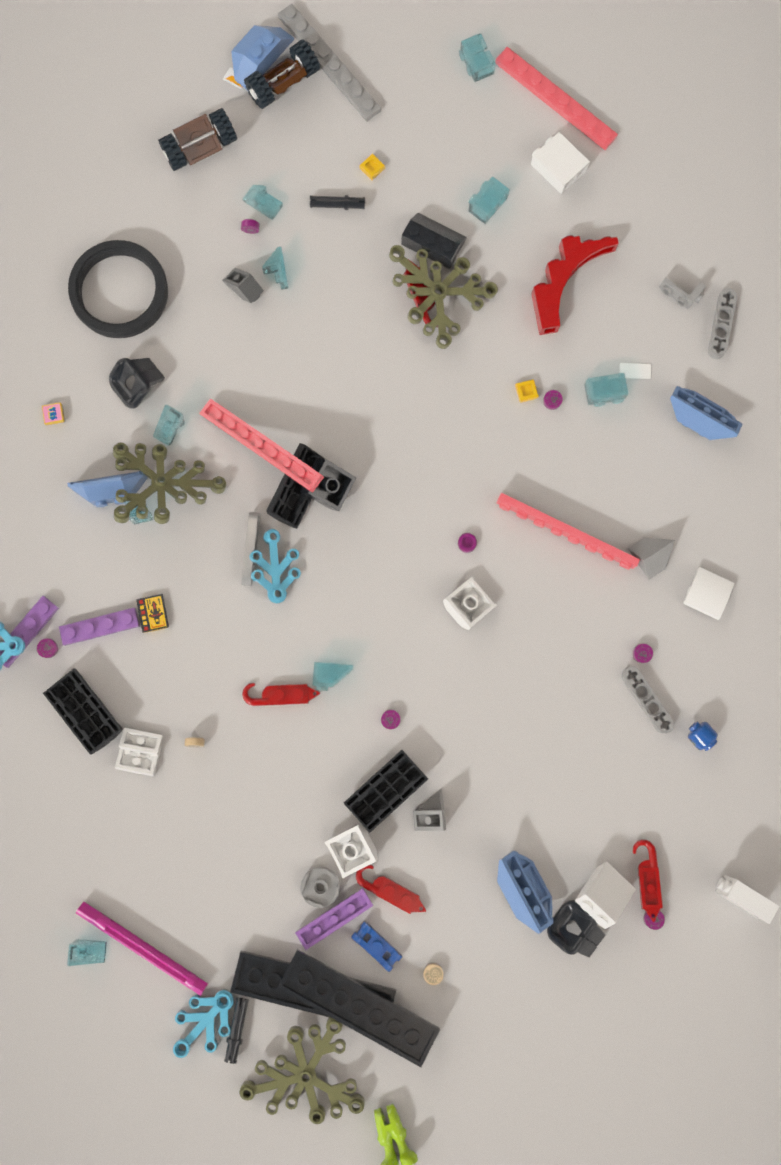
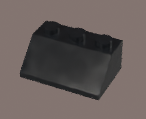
M417 213L410 219L402 233L401 245L415 252L419 249H425L428 253L427 258L432 261H438L442 266L450 269L467 237Z

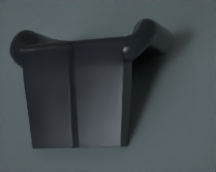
M122 358L116 362L110 372L109 383L123 404L128 408L135 409L140 405L151 386L162 382L165 377L150 358L132 360ZM134 375L135 381L133 388L130 390L126 386V380Z
M575 900L565 902L553 917V924L547 928L549 939L562 951L570 955L578 952L589 958L605 937L604 932L597 926L596 920L584 911ZM575 921L581 929V933L576 935L569 932L566 928L568 922Z

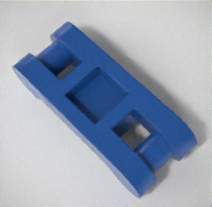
M366 921L361 924V929L358 932H354L351 936L356 943L362 946L388 972L394 968V963L400 961L403 957ZM367 933L371 935L368 941L363 938ZM386 951L391 954L387 960L383 957Z

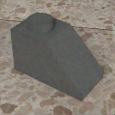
M234 268L222 280L240 298L249 303L258 300L260 294L264 291L250 273Z

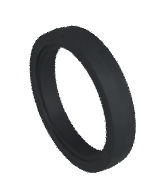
M111 240L91 247L79 257L69 276L68 294L74 312L92 331L110 338H128L143 333L158 321L167 304L168 284L161 264L150 251L130 241ZM112 256H129L140 260L149 267L155 279V294L150 306L142 315L126 323H106L95 318L86 310L82 299V286L88 272L98 262Z

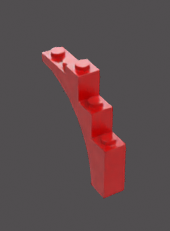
M569 235L561 239L559 244L561 260H551L547 263L545 269L548 284H537L533 287L531 293L539 335L558 332L560 328V298L568 280L588 261L601 255L615 252L619 244L617 237L611 238L606 236L594 241L588 239L582 243L580 236L574 237Z

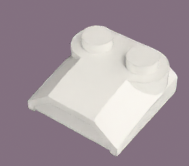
M470 577L443 600L449 614L461 627L467 630L497 606L473 580V577Z
M361 824L353 826L325 842L342 874V878L378 860L377 850L367 830Z

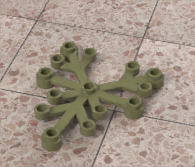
M392 246L389 252L390 259L393 262H399L413 274H395L392 280L394 286L400 287L403 283H423L428 287L417 288L410 286L406 295L410 299H415L417 296H428L419 307L410 309L407 316L409 322L419 324L424 316L423 313L436 302L437 315L430 323L425 324L423 334L431 336L438 326L439 335L436 338V345L441 349L448 348L452 342L451 335H458L461 328L459 324L454 323L444 314L443 299L446 296L463 295L472 303V309L479 311L484 303L482 299L477 298L475 295H483L485 298L491 299L498 292L497 285L493 282H487L483 287H474L478 286L481 281L480 275L474 273L463 287H448L460 274L467 273L470 268L468 259L464 257L458 258L454 264V270L442 282L440 272L442 265L438 261L432 262L430 266V272L433 273L432 281L428 277V253L425 249L417 251L416 259L419 261L420 268L418 269L404 256L405 250L402 246ZM433 266H437L439 269L435 270ZM399 278L401 282H397L395 279ZM472 278H476L478 282H474ZM412 290L415 292V294L412 295L409 291ZM439 290L441 294H437L435 291ZM475 302H478L480 306H476ZM412 315L417 316L418 319H413ZM452 327H455L457 329V332H454L452 330ZM426 328H430L432 332H428ZM440 340H444L446 344H442Z
M120 442L113 447V456L116 458L115 468L118 471L140 470L151 479V485L140 494L127 493L124 489L116 491V500L118 502L130 501L125 506L120 505L115 508L114 520L118 523L128 522L130 512L136 507L137 518L146 519L148 517L146 499L156 491L158 508L154 511V520L159 524H165L170 518V511L166 508L165 491L175 498L178 504L186 503L188 494L195 499L197 504L202 505L206 502V493L202 491L197 492L192 487L211 488L217 494L223 493L226 489V481L221 476H217L212 480L192 479L198 473L204 472L205 464L200 460L195 461L193 468L182 477L172 479L177 474L185 471L186 463L183 460H176L174 467L167 473H164V460L167 458V448L162 444H157L152 448V458L156 460V473L145 465L144 455L146 454V446L144 444L138 443L135 445L137 458L129 452V448L125 443ZM174 487H180L183 491H177Z
M329 1017L326 1023L327 1031L322 1039L320 1026L317 1024L310 1026L308 1035L313 1039L316 1051L308 1064L302 1046L304 1031L300 1026H292L288 1031L287 1040L294 1046L299 1066L287 1060L285 1055H278L274 1065L277 1069H286L293 1073V1075L286 1076L269 1066L265 1060H259L256 1063L255 1072L258 1075L266 1074L275 1080L256 1085L252 1081H245L239 1091L240 1097L249 1101L254 1098L255 1094L277 1089L272 1100H269L266 1105V1112L274 1115L278 1111L279 1103L288 1086L297 1083L293 1092L287 1096L285 1105L288 1109H295L298 1105V1098L305 1087L311 1108L309 1119L313 1124H321L326 1115L325 1108L318 1104L314 1086L328 1094L332 1118L338 1119L342 1116L343 1107L339 1104V1101L348 1105L352 1113H361L365 1105L363 1096L360 1094L349 1096L344 1093L346 1091L352 1094L356 1091L357 1082L355 1079L349 1078L345 1082L330 1085L316 1076L315 1068L322 1055L331 1052L341 1054L345 1051L346 1042L343 1039H337L335 1042L330 1043L334 1034H338L342 1030L343 1024ZM336 1024L338 1028L332 1029L330 1025ZM316 1029L318 1034H312L311 1030ZM296 1034L299 1038L294 1040L292 1035ZM340 1043L343 1045V1048L338 1049L336 1045ZM281 1059L284 1061V1064L280 1065L277 1061ZM263 1065L265 1069L260 1070L258 1066ZM307 1074L310 1078L304 1079L302 1075ZM352 1083L354 1088H348L347 1084ZM249 1090L251 1094L246 1095L244 1091ZM293 1099L295 1104H290L288 1101ZM357 1103L360 1105V1107L354 1108L353 1104ZM269 1105H274L276 1109H270ZM339 1109L340 1113L336 1114L333 1110ZM314 1114H319V1115H320V1118H319V1119L314 1118L313 1115H314Z

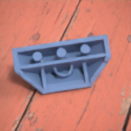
M254 25L231 51L235 81L246 89L244 79L255 71H259L263 75L294 41V37L281 27Z
M676 386L670 397L677 421L697 432L700 436L709 440L737 437L743 424L737 421L728 410L696 391Z
M141 471L69 482L67 484L70 489L92 505L106 507L108 503L124 504L116 500V491L124 489L127 493H137L148 477Z
M512 851L500 859L497 882L514 915L536 933L543 932L553 924L552 896L534 862L518 854L516 851Z

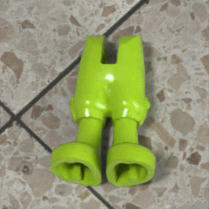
M394 1104L386 1106L390 1124H386L382 1108L375 1109L374 1117L378 1133L377 1140L385 1148V1159L381 1162V1165H399L392 1139L397 1143L401 1165L415 1164L418 1161L417 1154L410 1150L405 1142L406 1129L403 1128Z

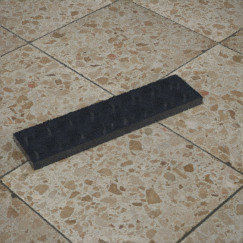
M297 949L277 987L419 1067H422L440 1031L438 1026Z
M240 951L230 993L329 1017L277 988L290 962ZM351 978L394 1002L396 989Z

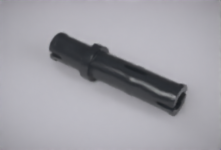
M310 195V208L365 209V197Z
M240 997L236 998L230 1035L226 1040L228 1043L224 1058L226 1063L230 1061V1064L237 1063L239 1047L243 1042L241 1036L249 1002L246 998L245 1000Z

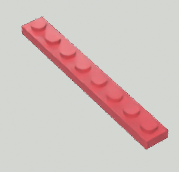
M506 47L496 58L495 64L605 151L617 138L618 134L510 48Z
M210 399L199 413L313 493L324 478L313 468L214 400Z
M501 493L496 502L501 509L505 511L511 510L521 519L526 520L528 518L534 521L533 524L540 528L547 527L551 529L550 532L554 535H563L573 544L578 545L580 543L585 546L586 550L592 553L598 552L606 560H615L625 569H634L640 559L508 495Z

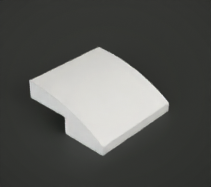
M699 567L696 570L692 585L688 588L683 604L719 620L728 602L734 583Z
M124 728L115 769L154 777L163 736Z

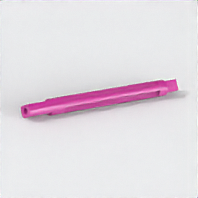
M83 901L75 914L201 996L208 983Z

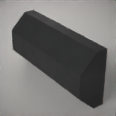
M299 443L294 453L295 457L311 468L317 458L325 459L302 443ZM284 474L266 512L276 520L297 529L312 498L301 493L302 485Z
M75 668L43 692L44 696L90 755L109 744L123 730Z
M401 750L344 802V805L370 833L421 787L428 778L408 755Z

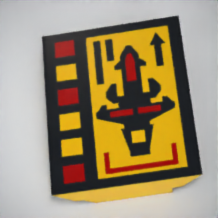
M163 594L136 599L142 633L158 631L169 627Z

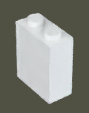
M560 132L554 137L550 136L542 148L538 147L533 152L531 165L560 194L587 171L590 163Z
M606 861L595 868L575 901L600 926L606 929L618 921L636 889Z
M727 875L720 878L717 882L716 893L754 917L768 924L771 923L780 906L742 882Z

